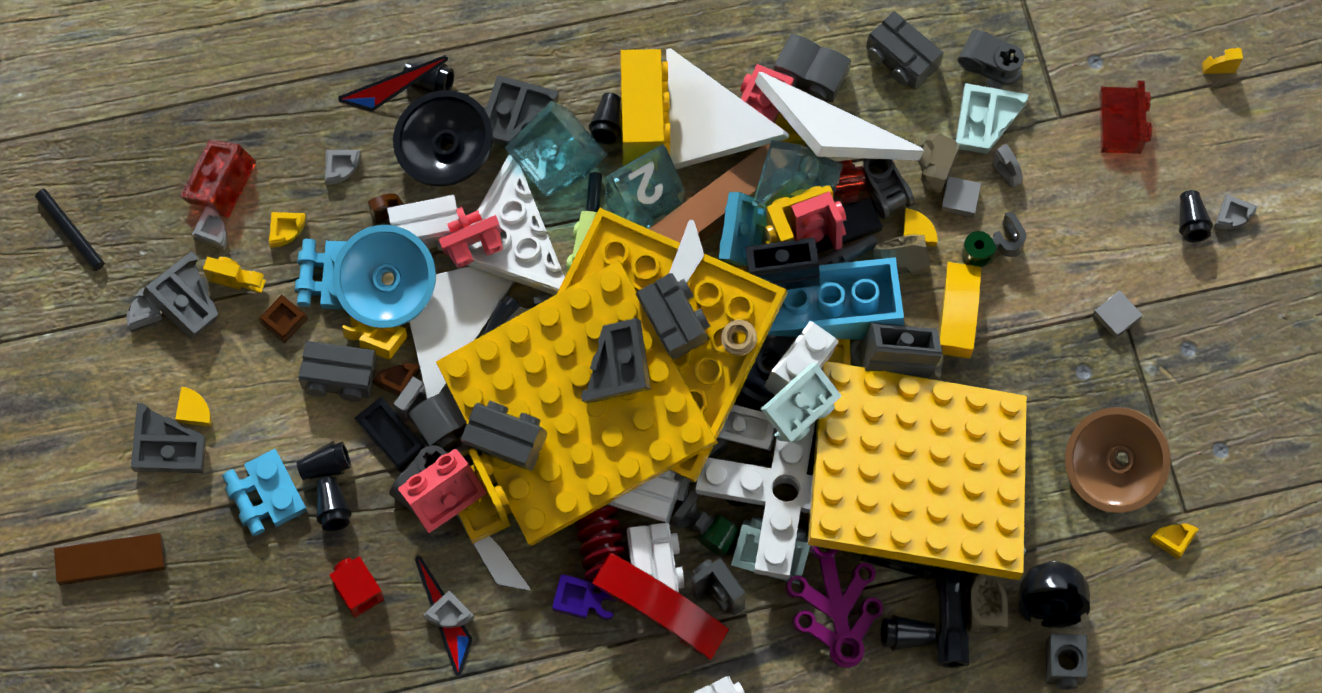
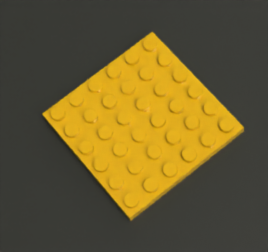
M599 208L557 294L617 260L622 263L636 291H639L669 274L680 243ZM704 254L687 284L694 295L689 300L694 311L701 308L711 326L705 330L710 339L699 347L691 349L690 352L674 359V362L717 440L788 292L782 287ZM732 321H747L754 327L757 333V343L754 349L746 355H733L722 344V331ZM743 333L736 334L734 343L742 344L746 339V335ZM713 446L670 469V471L693 482H697Z
M619 260L436 361L467 424L476 403L487 406L489 401H493L509 408L507 414L519 418L521 413H525L541 420L539 426L547 431L546 440L539 452V457L532 472L486 454L494 471L492 474L498 485H501L508 499V505L528 544L531 546L718 443L677 365L667 353L636 296L637 291ZM634 318L641 320L651 390L588 404L582 402L583 390L587 391L593 372L590 366L593 356L599 348L598 340L602 327Z
M827 361L823 365L822 371L842 396L834 403L835 408L830 414L822 419L817 418L808 545L1020 580L1023 575L1027 396L887 371H865L864 367Z

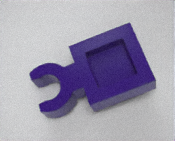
M561 574L552 611L586 619L588 610L595 611L599 618L612 620L613 613L603 610L601 603L605 600L612 602L617 600L605 592L600 594L593 593L595 586L590 581Z

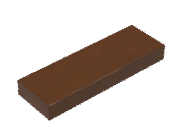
M161 533L54 548L56 581L58 585L165 570Z

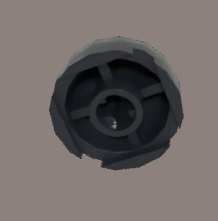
M1049 561L1036 565L1027 572L1020 583L1019 612L1030 622L1031 617L1043 620L1041 622L1043 627L1063 628L1076 625L1081 622V615L1085 612L1087 615L1090 613L1088 582L1077 568L1067 563Z

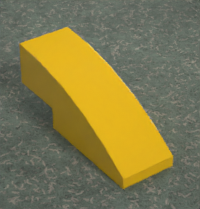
M947 262L939 320V340L942 355L971 358L974 350L980 295L981 267Z

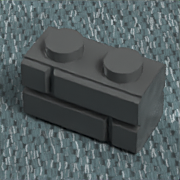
M895 11L869 34L866 45L869 57L876 64H885L892 70V75L899 84L903 86L908 84L914 90L939 68L944 52Z
M669 273L655 281L654 284H650L637 291L636 296L667 353L673 360L709 341L710 338L705 330L711 326L701 308L696 311L692 308L689 300L694 295L685 279L677 281L673 273Z
M871 323L859 348L862 367L865 368V371H887L916 377L929 378L935 369L934 365H937L942 357L938 330L935 328Z
M306 341L299 372L301 388L306 389V393L318 397L326 396L327 392L340 394L342 399L354 402L360 401L361 397L370 398L377 367L375 350Z
M489 401L487 406L476 403L470 415L469 423L466 425L461 437V443L468 448H475L476 451L532 472L547 437V431L539 426L541 420L525 413H521L519 418L507 414L509 408L493 401Z

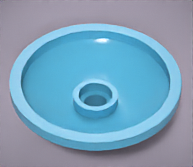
M376 225L363 229L353 235L339 251L333 268V286L341 306L357 321L376 328H393L406 324L416 318L430 302L436 284V267L427 246L412 232L393 225ZM387 273L394 275V281L390 285L383 283V277Z

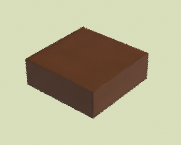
M281 294L258 319L265 328L283 343H286L308 320V317Z

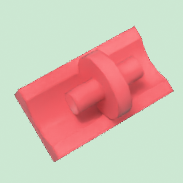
M462 207L455 209L459 219L447 223L452 234L439 239L445 256L449 255L457 268L464 267L474 261L468 246L481 241L486 255H492L503 250L500 236L502 230L496 215L482 220L479 211L465 215Z

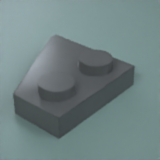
M497 75L485 110L493 128V143L511 147L558 101L559 91Z
M192 251L149 283L143 292L191 340L213 324L218 316L214 302L208 296L209 289L205 278H201L196 266V254Z
M634 318L604 325L598 340V351L593 356L590 369L593 370L587 391L583 390L581 396L582 402L587 404L651 390L641 320Z
M137 403L131 460L132 470L134 472L203 473L206 448L204 435L190 428H184L177 421L150 410L143 403Z

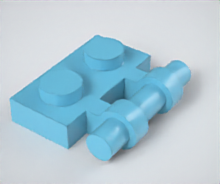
M729 192L725 207L723 234L720 241V260L737 266L747 267L745 247L762 244L764 229L767 226L766 206L768 204L759 202V199L741 192Z
M303 239L302 250L298 252L297 263L300 265L299 279L295 281L298 306L308 307L311 303V296H321L320 305L322 309L344 310L335 294L333 268L339 251L347 241H326L325 253L315 252L316 241L313 239ZM314 267L323 268L322 282L313 281Z
M276 449L245 463L244 466L249 474V477L245 479H239L234 469L222 475L227 485L225 491L229 499H234L240 511L238 517L243 526H248L252 536L260 535L265 531L261 520L268 516L271 517L275 527H278L307 512L306 506ZM255 489L263 501L258 506H253L247 493Z

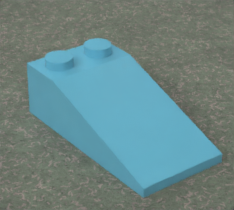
M896 257L819 265L820 285L787 290V296L768 335L798 337L809 322H814L836 339L862 340L871 323L904 326Z

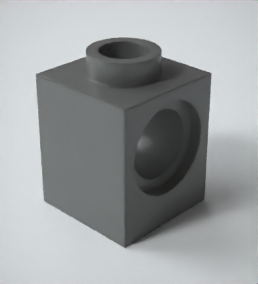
M1051 633L1046 640V684H1056V688L1061 690L1077 689L1078 685H1082L1087 679V635ZM1058 657H1070L1075 664V669H1063L1058 663Z

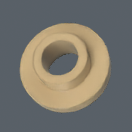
M735 320L725 326L722 331L721 341L729 353L742 356L754 349L757 343V333L749 322ZM738 333L746 335V339L742 344L734 343V337Z

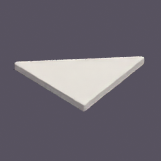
M671 48L666 49V59L668 61L670 166L679 169L789 138V133L677 52Z
M759 72L756 77V85L818 157L917 161L920 160L924 152L921 147L763 72Z
M510 152L477 210L482 220L496 215L502 230L500 236L503 250L492 255H486L481 241L470 245L468 248L474 261L467 266L556 295L565 277L515 152Z
M473 267L436 274L435 289L430 302L416 318L409 322L427 399L439 394L447 385L436 361L482 335L499 300L503 302L506 296H508L515 285L514 281Z

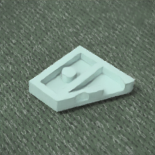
M965 83L955 140L960 145L959 149L988 154L1024 108L1029 94Z

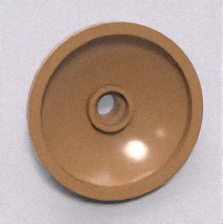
M1112 407L1090 414L1076 426L1067 443L1065 466L1071 485L1087 503L1103 511L1124 513L1147 505L1160 494L1170 474L1171 453L1164 433L1151 418L1133 409ZM1120 452H1124L1128 456L1126 465H1121L1117 460Z

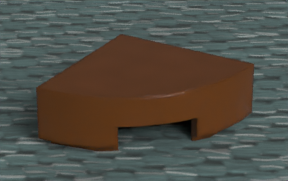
M394 193L380 195L368 201L370 214L376 224L389 218L387 208L404 205L400 197Z
M402 363V365L384 369L374 378L373 384L399 397L412 377H417L420 367L411 363Z

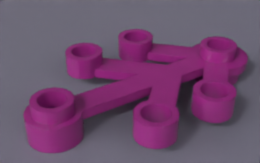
M810 545L812 555L818 558L827 597L809 586L807 580L799 575L793 576L786 581L785 591L789 597L802 598L831 618L835 633L818 623L814 614L807 610L801 611L793 617V627L799 633L808 632L827 645L830 658L839 667H854L864 657L865 648L862 639L874 619L882 615L883 604L874 597L864 600L860 605L861 615L851 630L847 615L865 586L874 580L876 576L875 569L869 563L857 565L852 571L853 579L842 595L834 555L839 550L828 548L826 552H822L818 549V546ZM860 568L868 571L869 578L867 580L859 577ZM793 581H798L801 584L802 591L800 593L792 590L791 584ZM868 603H873L876 606L877 611L875 615L867 612L866 606ZM800 616H806L809 619L810 624L808 628H803L799 624ZM842 644H847L850 647L851 654L849 657L842 655L840 650Z

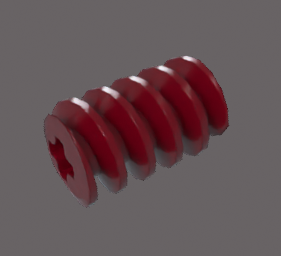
M604 506L575 522V527L580 530L577 533L578 541L583 543L579 548L580 554L585 556L582 560L583 568L588 570L584 574L586 581L593 582L610 553L618 556L625 552L624 547L614 546L615 542L622 539V534L611 533V529L620 525L619 520L609 519L608 517L617 512V507Z

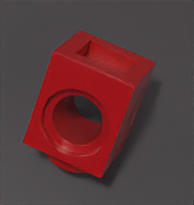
M360 556L353 560L352 558L342 560L333 568L334 572L329 574L332 584L354 618L385 600L382 590Z

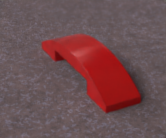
M612 553L608 555L591 583L615 600L627 604L681 639L680 642L708 660H712L729 631L727 627L692 601Z

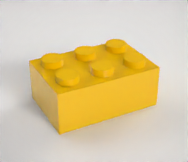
M661 49L620 50L623 170H638L651 161L654 164V169H663L664 157H670L668 61L661 62Z

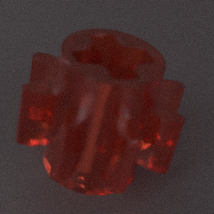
M852 159L836 162L835 171L828 172V183L833 190V196H839L842 199V203L858 201L859 192L866 191V178L863 167H855Z

